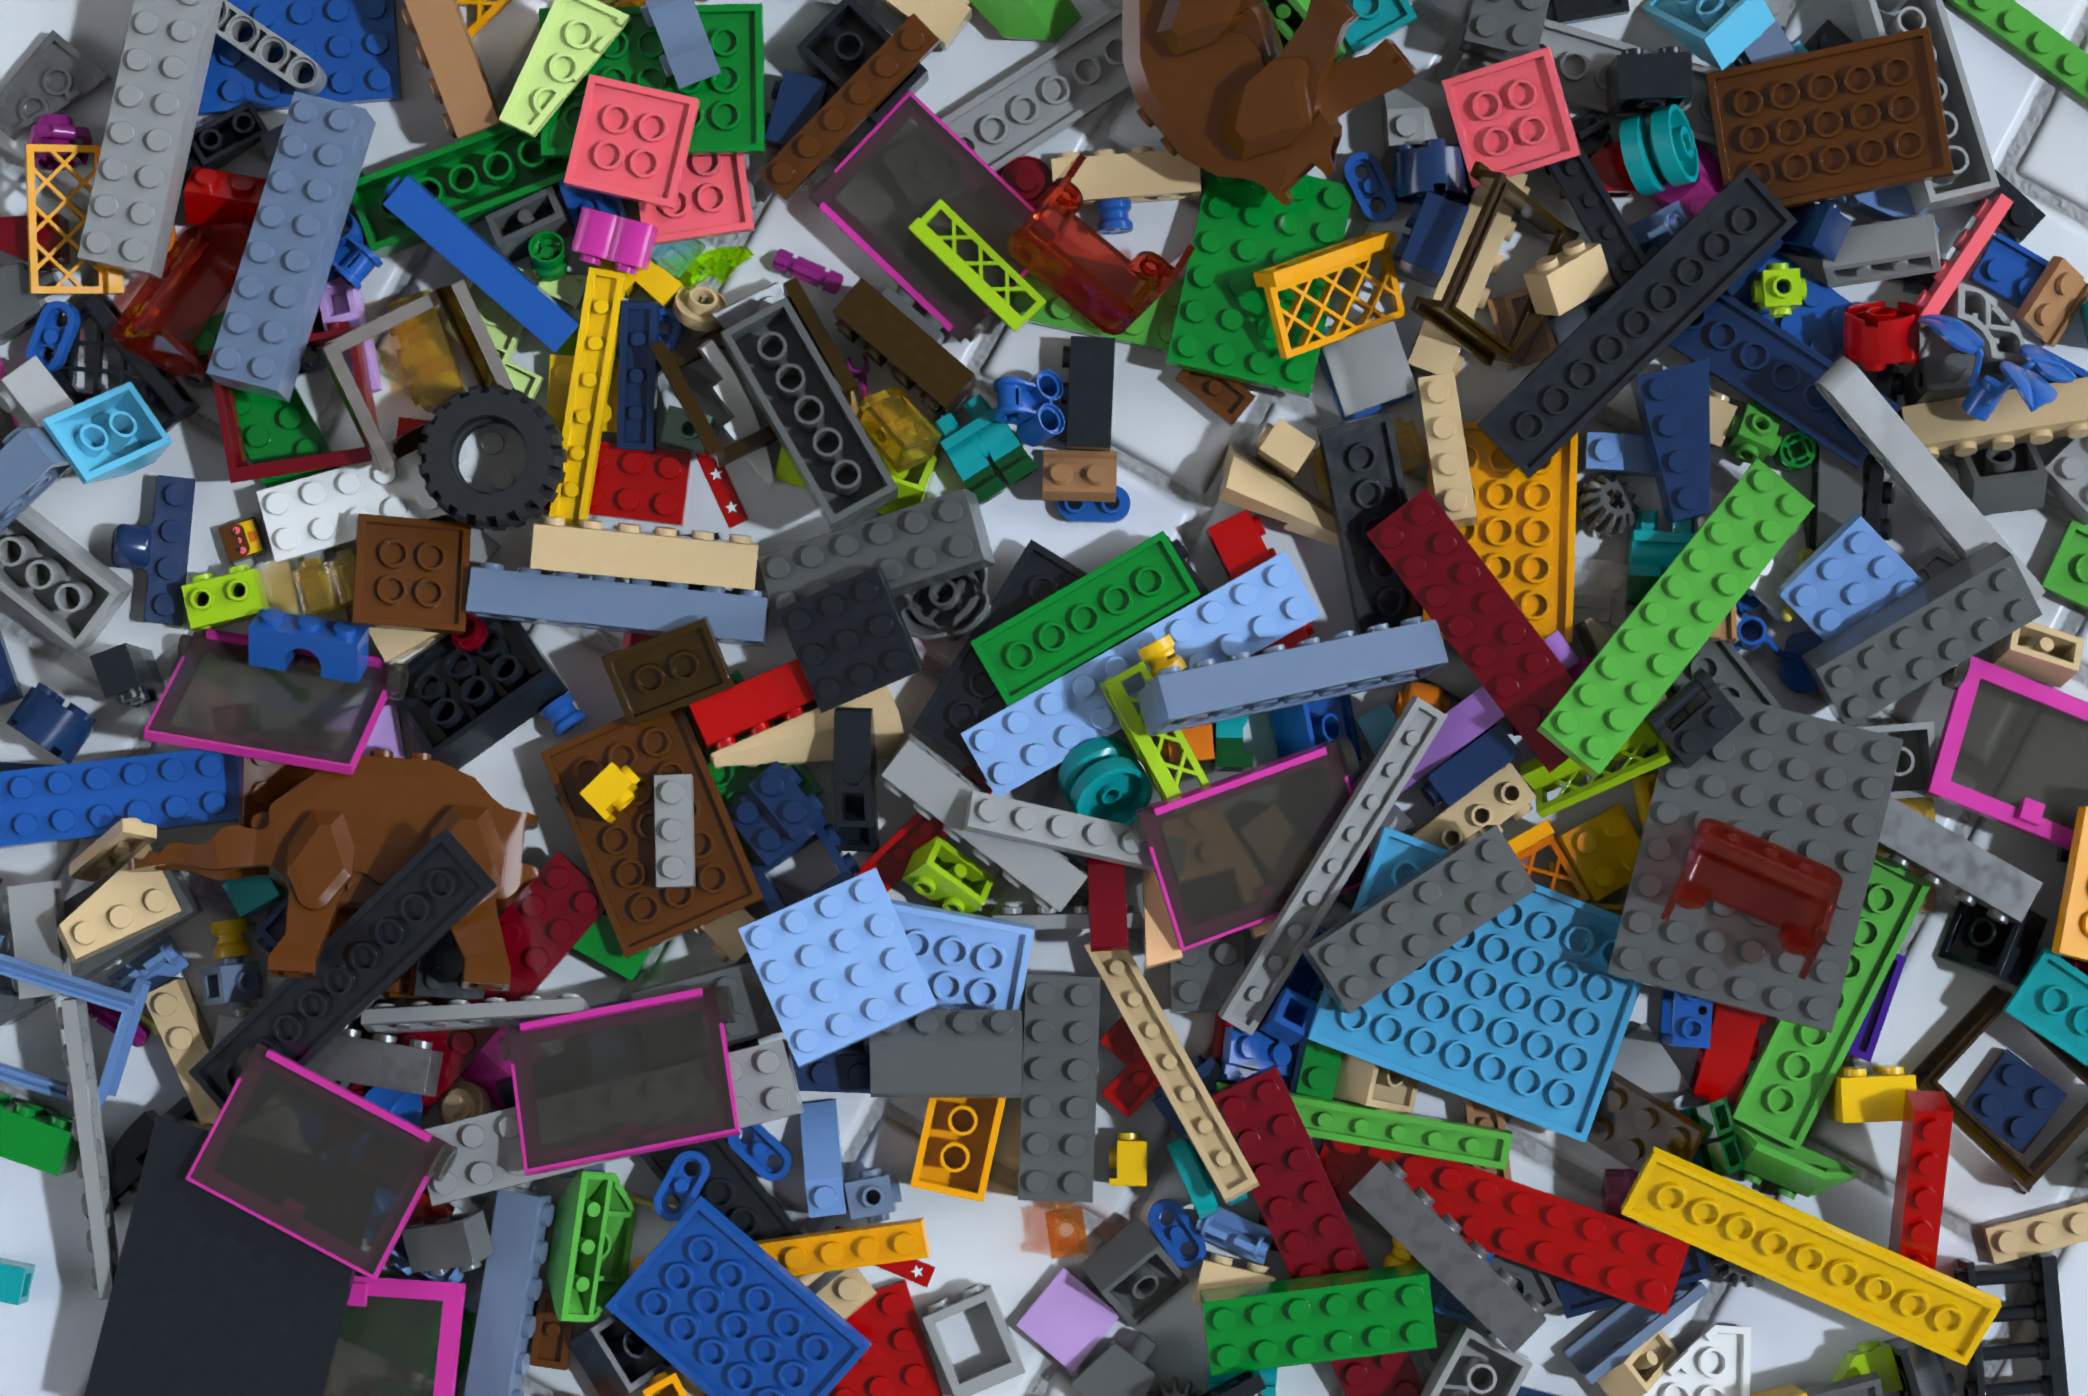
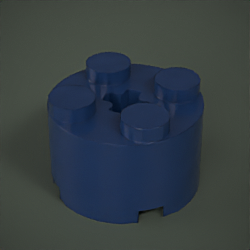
M1445 139L1425 140L1423 142L1424 147L1414 148L1413 145L1392 147L1396 202L1414 204L1416 199L1423 200L1427 192L1452 201L1465 198V195H1468L1467 168L1459 143L1446 145Z
M39 682L36 688L33 686L30 688L6 724L67 764H70L94 731L95 727L92 725L96 719L71 702L65 708L62 706L65 699Z

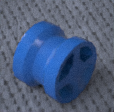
M1107 199L1096 202L1095 211L1100 216V221L1097 224V233L1114 235L1133 231V222L1129 219L1128 215L1132 208L1131 200Z
M570 692L555 699L539 713L544 720L550 721L553 726L552 732L556 737L567 733L587 717L582 710H578L574 706V698Z

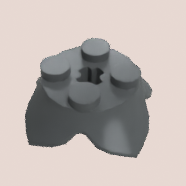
M988 568L902 595L906 601V607L900 612L911 637L923 640L947 638L950 641H957L965 633L977 627L985 618L990 607V598L987 593ZM948 595L951 599L943 603L942 600Z

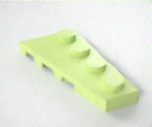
M554 0L499 117L500 122L535 138L631 20L630 15L597 0Z

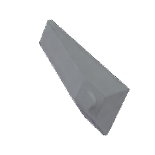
M1413 79L1410 83L1381 95L1385 155L1393 154L1392 147L1413 145L1414 148L1424 147L1423 142L1429 139H1445L1446 145L1459 143L1443 86L1420 79Z

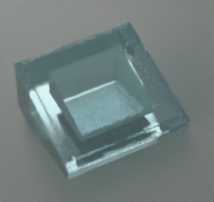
M698 239L662 244L652 254L650 260L680 281L699 262L705 245Z

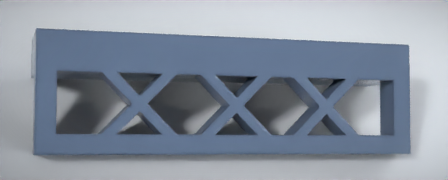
M1700 1281L1676 1287L1667 1315L1628 1301L1620 1303L1562 1351L1583 1378L1592 1385L1709 1291Z

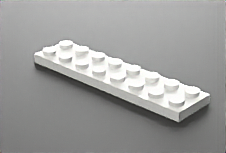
M494 424L476 429L467 437L460 450V472L465 481L476 490L486 493L503 491L513 485L521 476L527 461L526 446L521 436L508 426ZM418 449L395 460V465L384 471H379V469L373 470L372 461L356 463L256 491L275 562L279 564L356 542L357 517L359 513L436 520L450 516L437 505L438 503L429 496L424 487L426 482L420 476L418 465L422 464L421 456L417 454Z

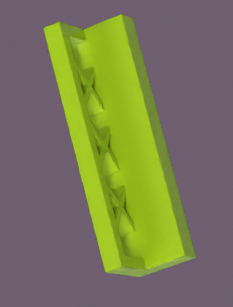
M939 199L921 219L918 217L908 227L910 232L1015 334L1047 303L1034 288L942 199ZM940 211L952 220L951 236H938L927 226ZM956 225L966 235H956ZM972 240L978 245L979 261H964L957 255V241ZM944 241H952V249ZM983 251L993 261H983ZM970 266H979V275ZM983 266H999L1005 272V287H990L983 280ZM1009 276L1020 287H1009ZM997 292H1005V300ZM1010 292H1026L1035 301L1022 317L1010 306Z
M1140 661L1121 673L1110 676L1098 683L1162 801L1182 794L1178 788L1182 772L1196 776L1201 787L1210 784L1181 730L1173 731L1174 737L1166 735V733L1154 735L1158 737L1156 746L1151 736L1148 737L1146 727L1142 722L1141 708L1137 712L1132 703L1139 704V700L1128 696L1121 683L1139 672L1147 685V680L1151 679L1152 676L1144 661ZM1164 739L1178 743L1182 751L1178 766L1164 762L1160 752ZM1185 760H1187L1192 770L1183 768ZM1168 768L1176 770L1174 779ZM1201 800L1174 809V812L1177 815Z
M1643 720L1601 774L1596 778L1592 777L1590 782L1582 787H1578L1584 776L1589 775V773L1571 758L1549 773L1538 757L1521 764L1520 771L1521 777L1535 790L1537 797L1535 798L1536 812L1544 818L1672 762L1670 750ZM1658 744L1659 753L1648 758H1642L1648 748ZM1627 759L1620 770L1614 773L1610 772L1616 762ZM1559 787L1563 788L1555 799L1547 801L1548 792Z

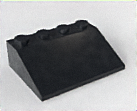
M478 617L487 627V637L479 648L469 652L461 651L452 643L451 634H448L397 670L398 676L389 695L425 752L431 755V760L440 761L459 770L539 713L548 704L569 691L522 622Z

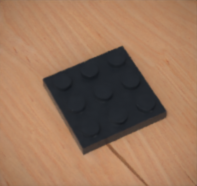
M881 566L872 568L777 610L821 713L925 669Z

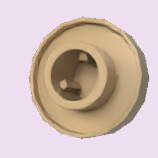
M701 285L685 286L675 296L672 306L673 314L680 323L691 330L713 331L721 327V325L710 314L727 306V302L721 294L709 287Z
M458 1082L452 1085L440 1102L438 1112L440 1124L444 1125L490 1113V1099L485 1089L471 1082Z

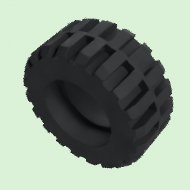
M490 384L488 388L476 385L468 387L469 392L464 394L459 392L452 394L448 397L450 400L448 404L444 407L439 404L432 412L436 416L431 424L425 423L422 433L425 434L424 442L418 443L417 454L421 456L422 464L418 465L419 473L426 482L424 487L429 496L438 503L437 505L444 512L458 521L480 530L506 531V527L514 526L518 528L526 525V520L533 516L537 519L545 512L542 508L549 501L551 503L554 502L558 495L555 491L559 483L563 484L566 474L563 471V463L567 462L566 450L563 449L562 445L564 439L561 431L556 427L554 419L534 399L529 398L519 390L514 388L511 390L506 389L502 385ZM488 424H502L515 430L524 441L527 450L525 468L518 480L503 491L486 493L476 490L465 481L460 472V450L467 437L476 429Z

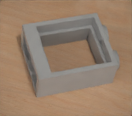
M981 1283L962 1290L961 1294L963 1297L949 1303L946 1297L927 1305L928 1312L922 1315L923 1323L954 1396H971L1026 1372L1025 1364L992 1286L983 1288ZM986 1301L1009 1359L959 1380L936 1322Z

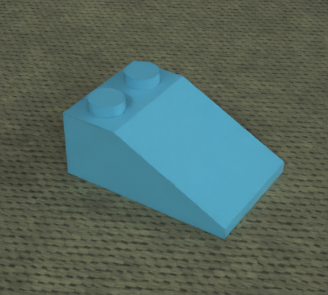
M1647 0L1640 7L1643 13L1699 59L1722 71L1729 64L1733 63L1752 42L1761 37L1764 31L1776 21L1764 0Z
M131 381L47 417L41 422L83 484L126 476L155 463L173 442Z

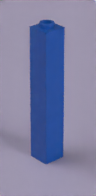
M410 174L404 180L397 176L383 192L388 196V199L383 203L386 208L553 352L556 353L580 325V321Z

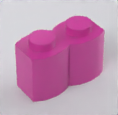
M582 207L571 250L581 253L580 261L601 266L602 259L616 262L615 270L636 275L638 268L648 271L659 227Z

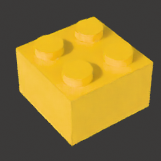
M1895 1065L1873 1066L1872 1073H1867L1866 1068H1858L1857 1066L1840 1067L1826 1095L1827 1119L1840 1123L1902 1121L1906 1090L1917 1091L1916 1075L1904 1073V1067H1895Z

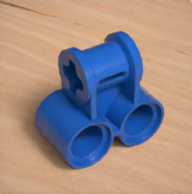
M350 212L347 214L327 282L333 281L340 276L347 284L358 291L362 287L361 282L374 267L380 268L383 262L366 247L367 239L363 228Z
M1044 369L1027 380L1010 376L1001 377L993 382V390L997 393V409L994 411V419L1000 423L1017 425L1018 435L1026 445L1036 447L1063 431L1065 427L1064 415L1053 404L1054 401L1061 398L1064 391L1063 382L1056 372Z

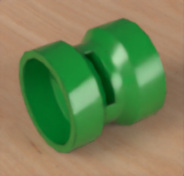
M543 231L534 235L528 245L532 273L542 281L552 282L560 279L566 273L568 266L564 239L552 231Z
M1799 431L1789 433L1781 439L1773 460L1777 467L1783 471H1799L1809 465L1815 458V442Z

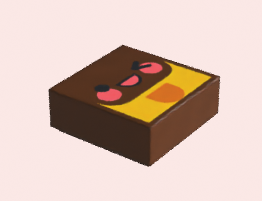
M255 517L219 528L229 563L234 564L267 553Z

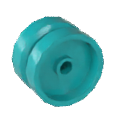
M1677 104L1654 109L1651 118L1645 113L1623 118L1619 133L1621 151L1630 180L1642 196L1665 191L1668 182L1673 187L1696 182L1699 176L1698 151L1690 124L1684 112Z
M1102 736L1089 739L1080 744L1064 758L1058 771V784L1077 814L1129 825L1138 819L1136 810L1147 807L1152 799V784L1141 764L1138 763L1129 745L1116 737Z
M1182 1137L1167 1144V1148L1200 1220L1217 1213L1219 1205L1212 1191L1216 1185L1200 1156H1196L1190 1141ZM1247 1193L1228 1202L1227 1204L1233 1206L1243 1200L1248 1199Z

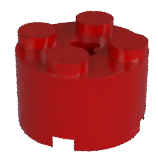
M1885 301L1863 302L1848 307V312L1844 311V356L1853 363H1863V369L1866 371L1885 370L1886 364L1914 365L1919 363L1920 323H1917L1920 319L1919 308L1914 304L1897 301V308L1885 307Z

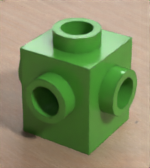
M1749 400L1738 417L1734 415L1726 434L1729 437L1725 452L1737 457L1742 462L1751 464L1757 458L1763 461L1767 455L1773 457L1782 439L1781 436L1777 435L1782 420L1754 401Z

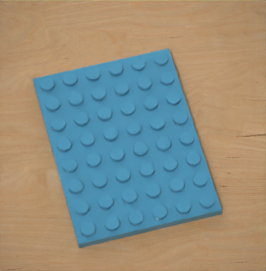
M1382 827L1351 914L1448 850L1391 828ZM1535 884L1537 887L1535 891L1350 1014L1339 1010L1324 986L1306 1039L1586 1143L1642 983L1607 974L1621 919L1620 915Z

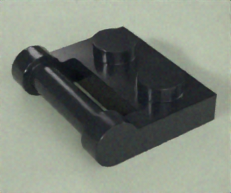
M1699 668L1691 675L1693 679L1656 712L1651 710L1644 719L1652 731L1686 769H1689L1745 720L1716 686L1710 675L1702 668ZM1703 691L1708 699L1675 728L1670 730L1666 722Z

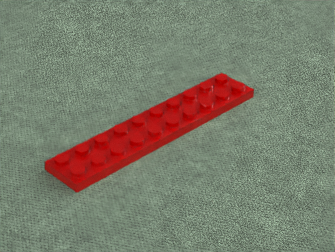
M1325 1139L1319 1159L1339 1200L1362 1207L1349 1192L1381 1159L1387 1164L1392 1159L1408 1174L1404 1180L1414 1190L1420 1186L1435 1200L1432 1207L1441 1216L1447 1212L1462 1226L1463 1229L1459 1234L1469 1243L1475 1239L1487 1251L1495 1253V1255L1667 1315L1690 1244L1664 1233L1461 1162Z

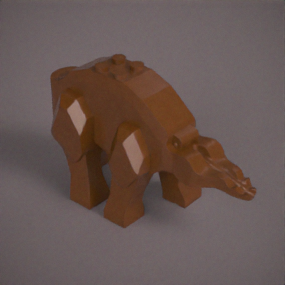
M1263 0L1122 1L1123 65L1135 101L1141 107L1137 110L1139 117L1148 127L1152 128L1155 125L1162 132L1164 137L1160 141L1174 157L1179 154L1182 158L1217 177L1244 178L1258 182L1285 206L1290 205L1294 201L1290 189L1314 166H1317L1327 176L1332 175L1336 171V153L1342 137V125L1338 121L1339 117L1359 105L1410 83L1420 73L1394 41L1390 39H1385L1367 55L1333 63L1349 26L1361 17L1347 0H1311L1306 18L1284 49L1273 13Z
M371 750L370 756L362 755L353 775L324 770L317 771L276 799L270 805L269 811L254 815L251 820L252 828L228 825L221 828L208 842L203 844L169 843L159 854L149 851L143 859L131 857L128 860L129 872L180 870L219 882L260 876L274 879L289 892L286 932L269 953L267 976L316 979L317 963L326 940L439 832L447 828L497 885L489 895L449 931L463 964L461 988L509 991L511 968L497 910L503 911L511 905L520 891L539 878V868L521 863L525 831L534 830L538 827V817L527 812H518L503 807L488 794L476 778L440 761L431 760L430 754L413 752L409 753L407 759L393 758L392 751ZM411 968L383 993L384 998L429 999V997L408 994Z

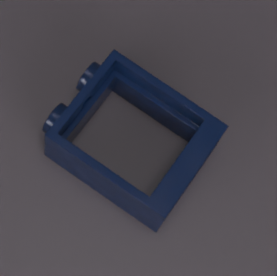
M1498 723L1422 778L1420 781L1424 787L1420 791L1432 807L1439 805L1441 809L1448 808L1519 756L1521 752Z
M831 823L827 826L824 825L781 862L783 863L819 838L841 874L804 899L856 877V874L861 871V868L850 852L845 855L842 853L838 844L843 842V840ZM759 856L751 860L749 863L764 896L763 901L771 914L788 907L785 899L768 874L771 869Z

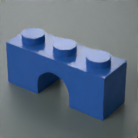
M260 609L248 626L249 666L285 671L296 656L297 649H306L318 658L321 665V678L357 684L369 666V627L351 626L350 621L336 622L319 619L314 615L300 616L288 614L278 609Z
M1319 925L1318 929L1316 930L1315 934L1313 935L1310 941H1312L1328 929ZM1303 953L1264 1015L1259 1030L1289 1046L1306 1038L1318 1004L1314 1000L1322 985L1321 980Z

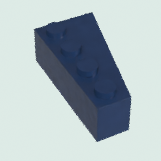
M1709 358L1635 377L1630 383L1667 525L1710 513Z

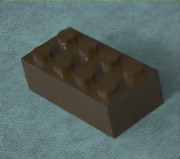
M862 277L832 311L837 320L834 324L837 330L853 344L857 339L865 345L862 348L865 354L878 366L882 367L885 363L893 369L891 371L893 378L906 390L910 391L913 387L921 393L919 396L921 402L934 414L938 415L940 411L946 415L950 412L952 413L977 384L975 374Z

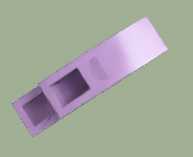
M340 276L333 281L326 282L319 305L325 331H328V323L349 321L350 327H359L369 322L365 315L361 288L358 291L355 290ZM372 337L364 341L372 392L375 393L382 391L374 338ZM350 349L341 353L355 380Z

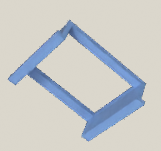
M0 935V951L5 937ZM0 953V975L122 1012L98 1087L100 1108L102 1110L107 1096L115 1097L151 982L137 978L131 992L127 993ZM0 1063V1081L69 1101L67 1096L68 1083Z

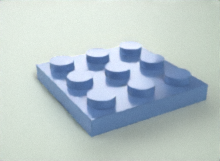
M1855 512L1775 592L1825 642L1925 582Z

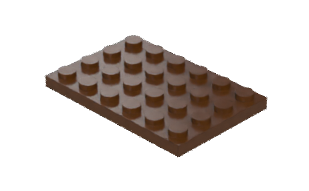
M1929 27L1706 74L1723 186L1729 183L1743 168L1748 167L1787 209L1954 175Z
M684 706L629 727L626 717L623 716L540 752L625 958L628 959L764 899ZM611 762L620 768L626 764L641 780L636 784L638 788L633 792L635 795L633 801L621 811L615 809L612 814L616 819L609 823L579 793ZM692 774L694 788L696 887L656 888L654 775Z

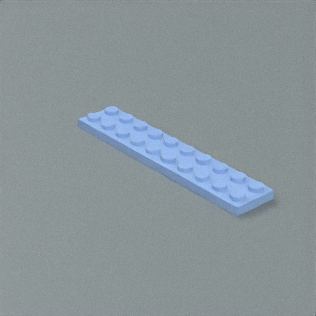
M1283 551L960 734L994 795L1003 796L1063 762L1064 758L1080 744L1089 739L1102 736L1107 737L1122 728L1098 683L1142 661L1137 653V650L1170 634L1175 643L1173 649L1176 655L1181 656L1187 665L1185 669L1181 670L1184 671L1193 669L1194 663L1206 659H1215L1216 664L1228 662V657L1237 653L1249 651L1250 655H1253L1320 617L1321 614L1286 551ZM1144 662L1150 672V667L1147 662ZM1139 672L1121 682L1128 696L1137 699V693L1146 686ZM1132 702L1136 711L1139 712L1140 704Z

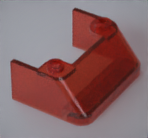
M1080 153L1049 186L1008 239L1007 248L1010 255L1101 331L1110 335H1119L1175 282L1195 248L1189 244L1170 263L1151 251L1140 252L1132 260L1123 255L1075 215L1083 203L1081 191L1071 182L1086 159Z
M246 222L193 226L184 231L176 239L171 251L167 253L162 279L149 276L112 327L110 336L124 349L172 376H205L207 368L197 359L199 349L192 343L227 294L232 292L251 227Z
M1705 818L1699 822L1671 887L1661 919L1668 921L1676 902L1681 907L1689 910L1705 907L1709 899L1780 928L1778 940L1783 948L1790 954L1803 956L1798 977L1805 980L1829 933L1843 880L1834 869L1720 820Z

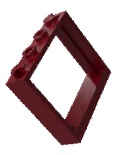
M349 321L328 323V331L313 333L312 327L307 346L324 344L357 327H350ZM364 342L350 348L355 382L379 430ZM213 349L207 350L209 362L211 359ZM212 379L230 483L372 461L366 447L247 465L234 388L219 385Z

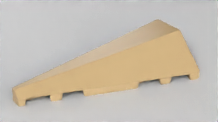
M1231 442L1229 444L1222 471L1223 481L1218 497L1219 501L1285 522L1284 530L1340 548L1333 510L1235 443Z
M888 686L837 706L844 708H873L876 758L892 757L905 740L900 713ZM818 707L713 752L710 755L711 763L714 769H721L723 766L741 765L757 767L759 764H773L775 761L781 765L833 763L835 708L821 713Z

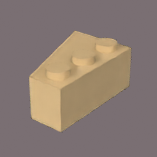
M148 843L133 858L143 859L149 851H152L150 844ZM127 862L60 923L56 932L72 965H75L177 918L182 910L163 871L129 872Z

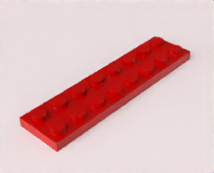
M399 417L396 438L429 422V420ZM601 441L589 515L683 527L692 453L656 448L654 451L616 449L617 443ZM549 501L542 509L550 510L551 502Z

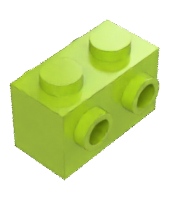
M245 564L226 569L228 575L213 578V573H206L191 577L190 584L181 586L190 628L200 632L208 628L212 629L254 619L260 609H269L261 571L254 568L249 569V565ZM245 588V593L241 596L242 590Z
M936 836L913 852L902 880L913 887L917 893L927 897L942 909L971 914L984 906L996 877L940 836Z

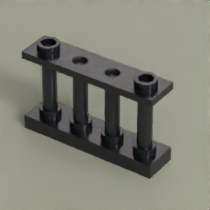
M2047 1252L2032 1255V1263H2029L2028 1267L1975 1271V1263L1973 1261L1958 1259L1959 1269L1954 1270V1279L1972 1287L2030 1282L2031 1286H2035L2036 1300L2032 1301L2031 1305L2001 1307L1992 1323L2033 1320L2034 1323H2038L2039 1338H2035L2034 1342L1982 1346L1980 1342L1967 1364L1968 1381L1964 1382V1396H2069L2057 1257ZM2036 1357L2038 1361H2041L2042 1375L2038 1376V1380L1985 1383L1983 1361Z

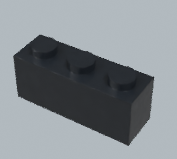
M1071 336L1070 346H1063L1062 368H1069V382H1063L1064 391L1061 396V404L1068 405L1067 419H1065V427L1059 433V441H1066V450L1110 451L1115 338Z
M123 643L90 656L105 699L118 701L119 704L127 703L128 706L136 705L137 708H142L159 701L157 695L164 692L165 685L152 650Z

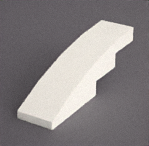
M705 341L696 349L718 376V379L709 385L708 389L730 416L718 426L729 440L734 443L761 429L753 407L735 372L714 341ZM767 446L743 457L763 484L769 485L774 481Z

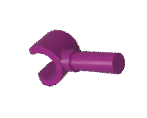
M862 353L865 364L860 369H854L849 356L847 358V368L858 384L862 407L872 406L866 377L870 371L868 358Z

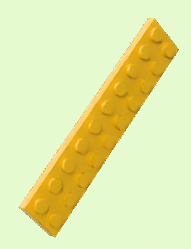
M1653 1146L1621 1206L1622 1215L1965 1366L1969 1363L2002 1307L2001 1299L1655 1146Z

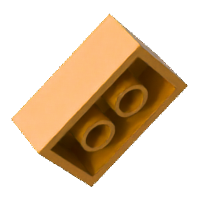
M929 1098L910 1187L984 1202L1006 1098Z

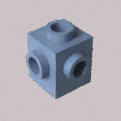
M243 956L220 959L221 966L200 969L204 1006L226 1004V1009L229 1011L249 1008L248 1000L263 998V977L259 970L258 961L243 963Z
M880 1167L859 1171L860 1178L845 1181L844 1185L851 1220L867 1217L868 1223L889 1220V1213L895 1212L897 1209L896 1203L902 1202L898 1179L891 1181L890 1172L881 1173ZM868 1191H878L881 1199L877 1201L871 1200L868 1196Z

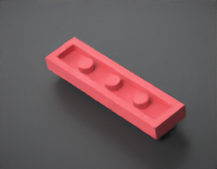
M2001 193L1990 199L1985 198L1978 205L1973 213V216L1977 219L1969 230L1965 228L1958 235L1953 243V247L1956 248L1955 252L1949 260L1944 259L1941 262V272L1933 273L1932 277L1936 280L1929 291L1924 289L1915 299L1913 304L1919 308V318L1941 312L2013 204L2011 199ZM1920 323L1921 328L1928 326L1925 323Z

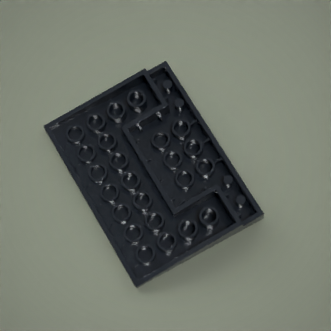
M171 1114L156 1116L84 1396L324 1395L356 1270L185 1179L214 1124H200ZM234 1131L214 1169L215 1172L281 1207L287 1196L308 1206L303 1219L362 1249L380 1176Z

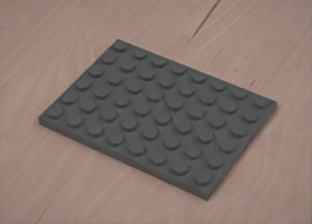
M1681 683L1678 691H1680L1686 684ZM1701 691L1671 718L1669 729L1675 728L1707 700V695ZM1724 694L1745 720L1689 769L1684 768L1672 753V762L1660 766L1658 769L1607 974L1831 1033L1904 739Z

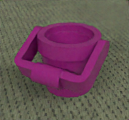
M48 114L36 119L35 125L31 127L27 144L78 145L77 139L82 140V145H92V137L88 128L74 126L71 117L62 114ZM34 153L36 168L54 171L60 165L49 153ZM71 153L58 154L65 160ZM78 153L68 164L72 168L86 165L89 154Z

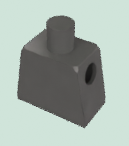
M24 263L0 267V346L35 326L42 309L47 305L44 298L53 295L30 294L29 266ZM53 270L38 276L39 286H54L59 281Z
M1951 353L1949 355L1921 358L1919 363L1904 378L1905 406L1967 396L1972 389L1967 385V382L1972 375L1975 356L1973 354Z
M1142 1332L1137 1334L1128 1348L1113 1339L1071 1379V1386L1084 1396H1146L1155 1379L1156 1370L1145 1361L1157 1344Z

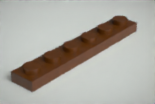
M913 13L759 174L784 200H788L925 59L941 40Z

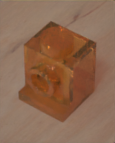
M1074 1202L1052 1203V1210L1045 1211L1052 1259L1089 1253L1082 1206L1074 1207ZM1068 1222L1072 1224L1074 1230L1071 1235L1063 1236L1059 1232V1227L1062 1223Z

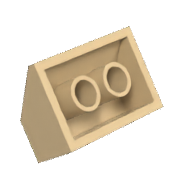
M1343 1053L1333 1097L1365 1106L1412 1114L1419 1081Z

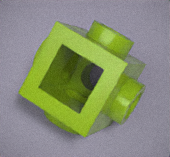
M1788 263L1766 265V270H1762L1754 277V281L1751 282V299L1753 303H1756V312L1759 314L1769 313L1770 318L1792 316V312L1802 305V300H1806L1807 297L1806 279L1800 278V268L1789 269ZM1777 283H1784L1785 294L1777 290Z

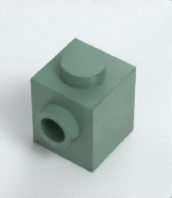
M669 405L660 439L661 443L664 446L706 456L707 451L684 409ZM705 414L718 438L719 427L714 426L715 419L713 416Z

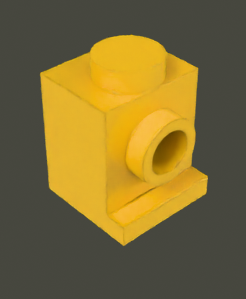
M611 762L579 794L604 820L612 823L616 819L612 812L615 809L618 811L623 810L635 798L633 792L638 788L636 784L641 779L626 764L620 768Z
M1117 1132L1116 1147H1109V1170H1116V1176H1109V1186H1147V1140L1139 1139V1132Z

